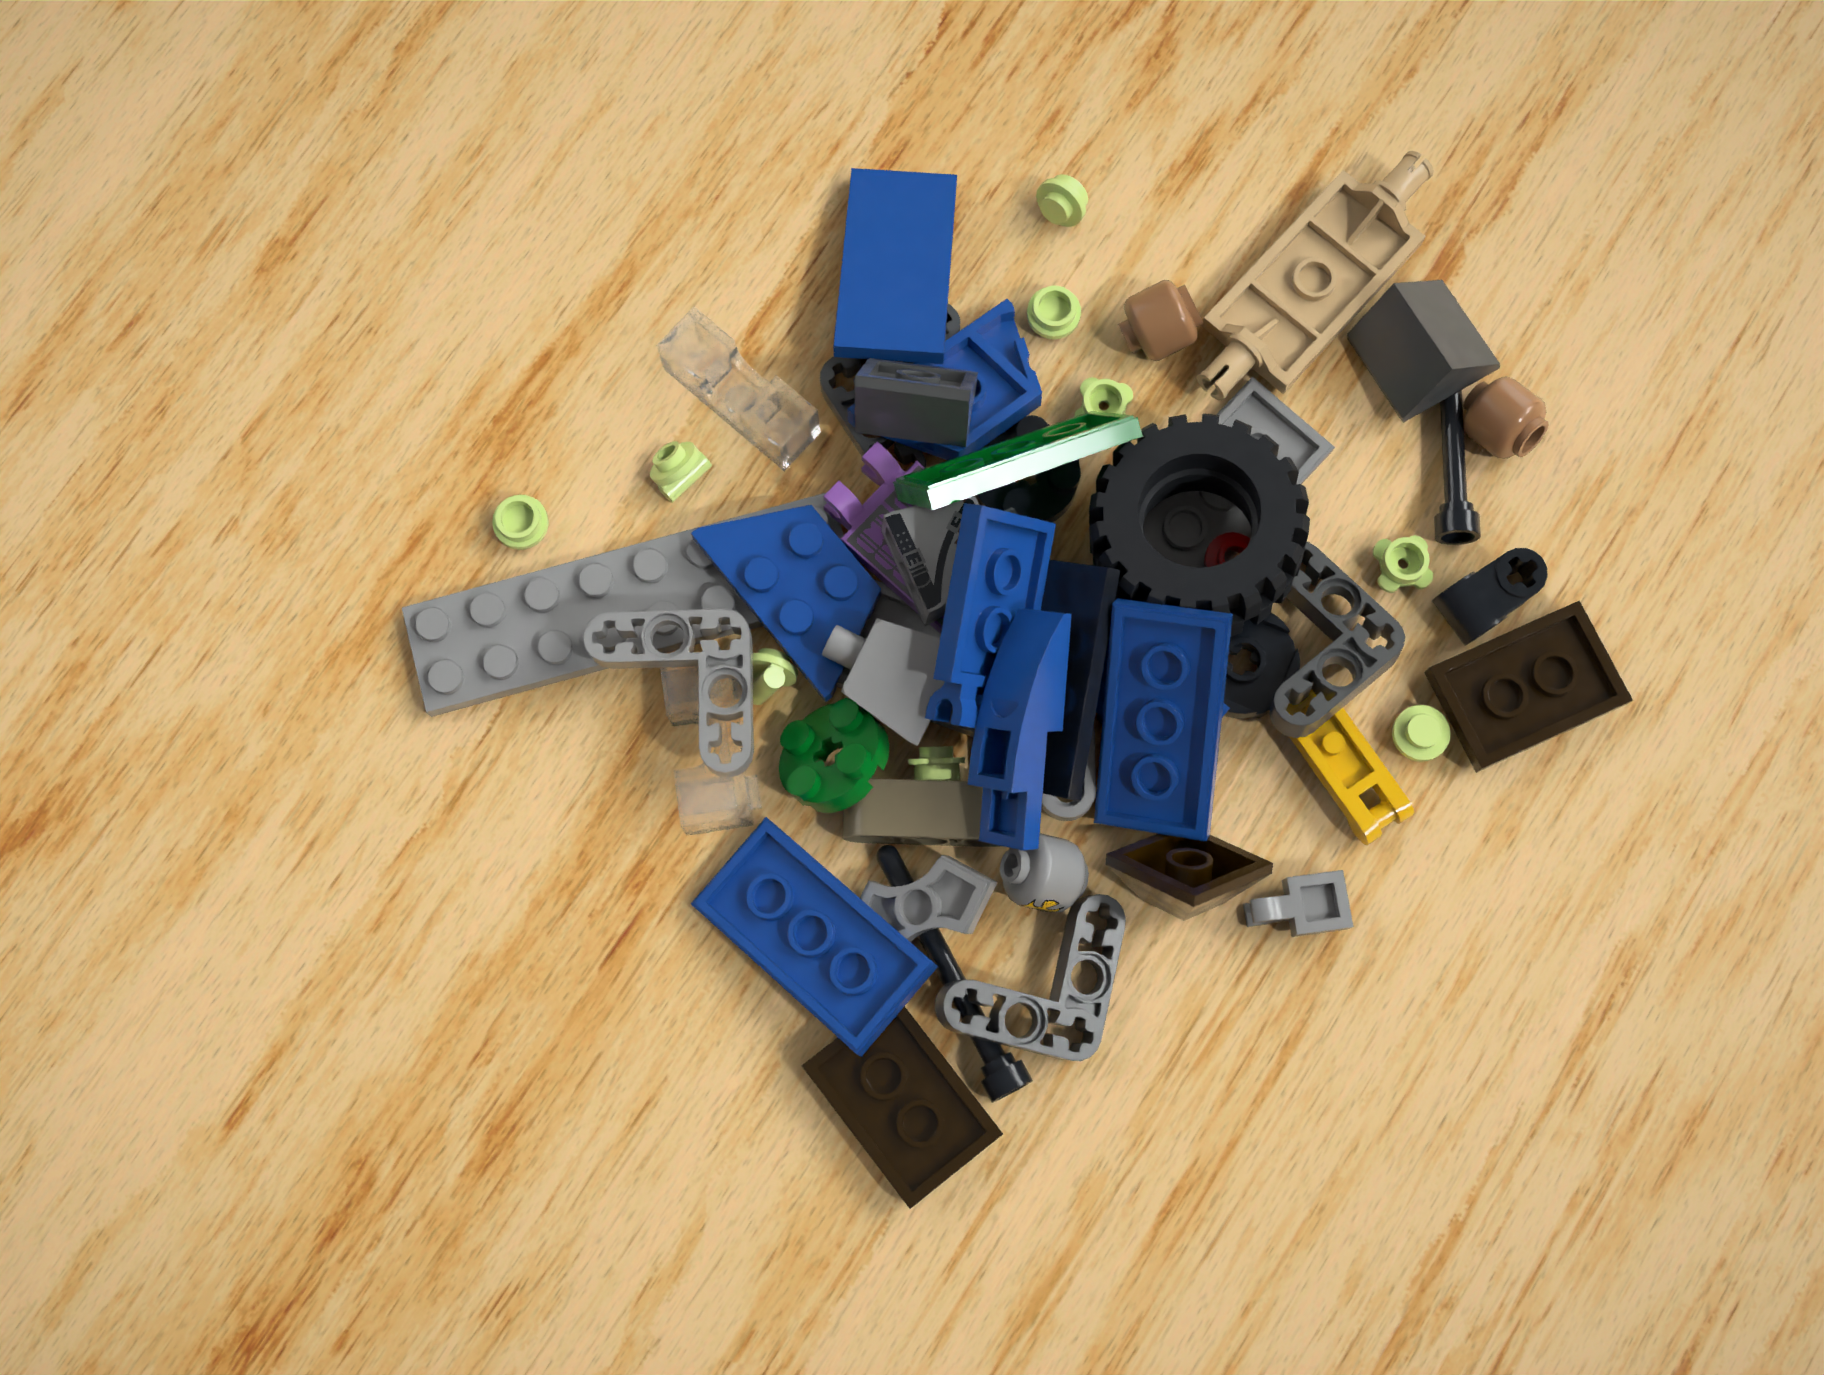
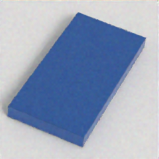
M851 168L833 345L834 357L874 358L890 361L943 364L957 175Z
M1118 598L1113 602L1094 823L1207 841L1211 830L1233 614Z
M767 817L764 818L691 903L693 907L861 1057L938 968L932 960Z

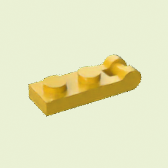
M1311 689L1309 696L1298 705L1289 703L1286 711L1292 716L1297 712L1306 714L1309 704L1316 697V694ZM1344 708L1308 736L1290 737L1347 818L1348 824L1355 836L1364 845H1369L1381 837V829L1393 821L1400 824L1414 815V808L1410 800ZM1373 788L1379 796L1380 803L1368 810L1359 796Z

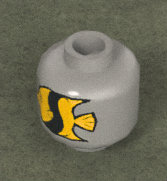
M1042 833L1039 836V849L1022 851L1009 848L1003 855L1000 864V874L1003 879L1004 889L1009 899L1021 907L1050 913L1063 912L1083 895L1088 884V867L1079 847L1067 839Z

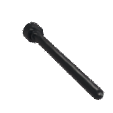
M1462 390L1440 402L1445 503L1440 505V513L1434 517L1435 540L1447 545L1468 544L1477 541L1481 537L1480 514L1474 511L1473 503L1467 501Z
M892 845L882 846L877 852V861L890 886L897 887L913 883L914 880L898 850ZM939 928L929 930L917 936L928 958L938 966L935 971L943 986L954 980H966ZM966 990L964 997L953 999L952 1003L955 1009L960 1011L961 1020L965 1015H981L986 1017L980 1005L972 1004L968 1001L969 991ZM989 1023L986 1026L987 1031H990ZM970 1037L985 1064L980 1068L985 1077L981 1084L991 1103L1012 1094L1033 1081L1023 1061H1016L1011 1052L1005 1054L1001 1044Z

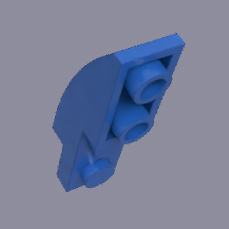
M1019 609L1005 634L994 660L976 721L968 775V785L983 787L979 841L1022 851L1039 849L1047 732L1063 731L1072 614Z

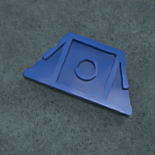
M1005 299L945 341L943 364L913 363L978 372L966 447L891 437L884 438L948 461L981 449L1041 406L1042 390L1036 372L1030 368V354L1024 337L1020 338L1014 320L1015 310L1013 304L1008 299ZM855 404L848 408V422L853 427H855Z
M812 505L714 524L694 530L691 535L696 544L825 702L830 700L837 689L836 684L845 667L822 656L823 649L836 625L861 636L867 620L871 618L882 595L879 585Z

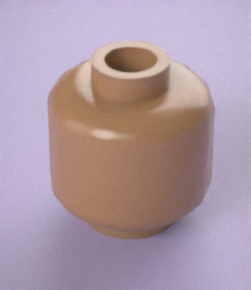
M1162 280L1126 299L1124 311L1127 320L1118 325L1132 353L1142 349L1147 358L1152 361H1160L1192 345L1197 339L1198 332L1196 327L1202 325L1203 321L1185 284L1177 288L1173 282Z
M1501 377L1489 385L1486 382L1479 383L1471 390L1463 404V408L1467 410L1463 423L1465 433L1497 458L1508 459L1514 455L1518 457L1526 456L1538 445L1549 426L1548 421L1545 420L1547 413L1545 402L1510 377Z

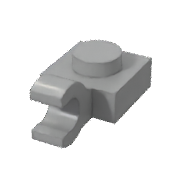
M1343 870L1287 877L1282 880L1284 895L1249 900V903L1243 904L1247 927L1289 920L1292 937L1342 931L1354 927Z

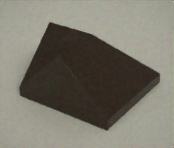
M1155 834L1106 854V865L1141 900L1183 921L1224 904L1272 874L1273 868L1272 862L1212 835L1208 837L1207 841Z

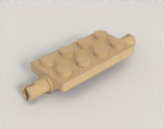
M1408 151L1383 181H1375L1372 184L1359 183L1342 170L1203 318L1201 326L1226 346L1217 358L1197 376V381L1205 392L1214 384L1216 389L1210 396L1217 400H1224L1228 392L1250 369L1255 370L1282 394L1289 389L1422 245L1426 236L1409 223L1404 211L1406 210L1407 200L1425 181L1433 176L1434 170L1429 160L1425 158L1415 169L1414 164L1422 154L1416 151Z

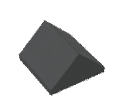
M1443 280L1393 283L1347 333L1348 341L1403 423L1500 368L1499 361Z
M869 358L855 378V433L966 447L978 372Z

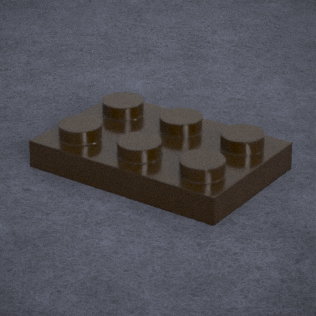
M1580 600L1431 666L1424 672L1476 773L1633 701Z
M905 1006L862 1057L857 1055L837 1037L802 1065L803 1069L909 1209L1003 1135L1002 1131Z

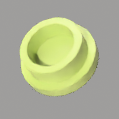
M1060 174L1045 180L1037 189L1036 198L1043 216L1051 223L1072 227L1077 225L1085 216L1088 194L1083 185L1075 178Z
M1048 286L1042 288L1031 297L1028 303V323L1033 331L1041 337L1047 339L1067 337L1079 324L1081 317L1080 303L1077 297L1064 287Z
M514 495L508 497L497 506L493 514L492 525L496 536L505 546L523 550L537 545L544 538L548 530L549 519L545 508L537 499L528 495Z
M1414 705L1408 707L1398 715L1393 724L1392 737L1396 748L1402 755L1414 761L1425 762L1435 759L1445 751L1450 741L1451 733L1447 719L1440 711L1431 706Z

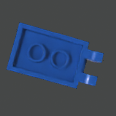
M964 503L933 679L945 682L930 697L925 719L949 722L951 716L952 725L975 728L982 697L994 660L1019 609L1041 610L1056 527L1055 523L982 505Z

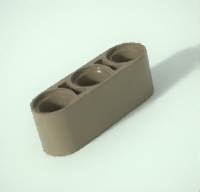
M870 779L868 782L873 786L870 792L858 803L843 810L842 839L850 842L973 847L999 846L979 841L983 787L968 785L967 781Z

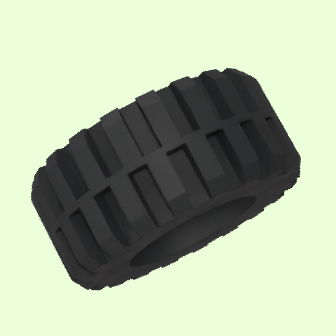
M1186 414L1169 417L1167 428L1159 430L1154 423L1142 428L1143 437L1137 439V444L1133 445L1130 441L1120 444L1113 451V466L1110 464L1102 466L1096 478V493L1091 495L1089 506L1090 553L1093 554V565L1120 570L1115 600L1118 598L1231 613L1233 616L1230 637L1242 633L1245 621L1250 619L1253 624L1258 625L1270 616L1273 603H1282L1291 591L1293 579L1299 573L1309 535L1310 518L1306 515L1309 499L1306 487L1296 484L1299 470L1290 457H1284L1281 460L1277 459L1279 444L1268 435H1262L1259 440L1250 436L1251 425L1237 419L1232 427L1219 424L1220 415L1202 414V422L1189 423L1187 422ZM1187 491L1210 492L1224 497L1242 511L1251 526V539L1245 550L1225 563L1211 567H1189L1168 560L1150 545L1144 535V520L1154 506L1172 495Z

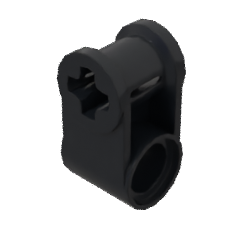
M1515 548L1507 551L1478 572L1468 574L1436 596L1432 602L1464 646L1498 625L1507 618L1506 615L1537 594L1546 583L1548 577L1547 566L1537 552L1528 548ZM1518 572L1522 576L1523 581L1512 585L1508 581L1507 576Z

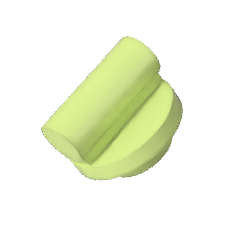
M673 441L663 446L654 455L652 460L654 465L651 468L650 477L658 485L660 492L673 503L712 467V464L698 450L694 443L682 442L679 444V442Z
M762 648L758 650V653H753L754 705L763 704L780 687L791 686L796 683L798 669L790 663V658L785 653L771 648Z

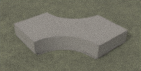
M942 855L926 875L913 883L892 887L876 881H868L860 899L910 942L922 933L936 928H947L964 934H973L997 881L948 855Z

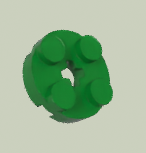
M850 698L841 699L836 703L820 707L807 715L803 720H795L785 727L780 736V744L783 750L779 760V775L785 790L802 805L811 806L817 812L822 813L842 811L858 803L870 792L873 786L868 781L874 775L877 766L884 771L889 757L888 735L882 724L872 714ZM843 748L835 754V763L828 766L825 763L828 756L836 749Z

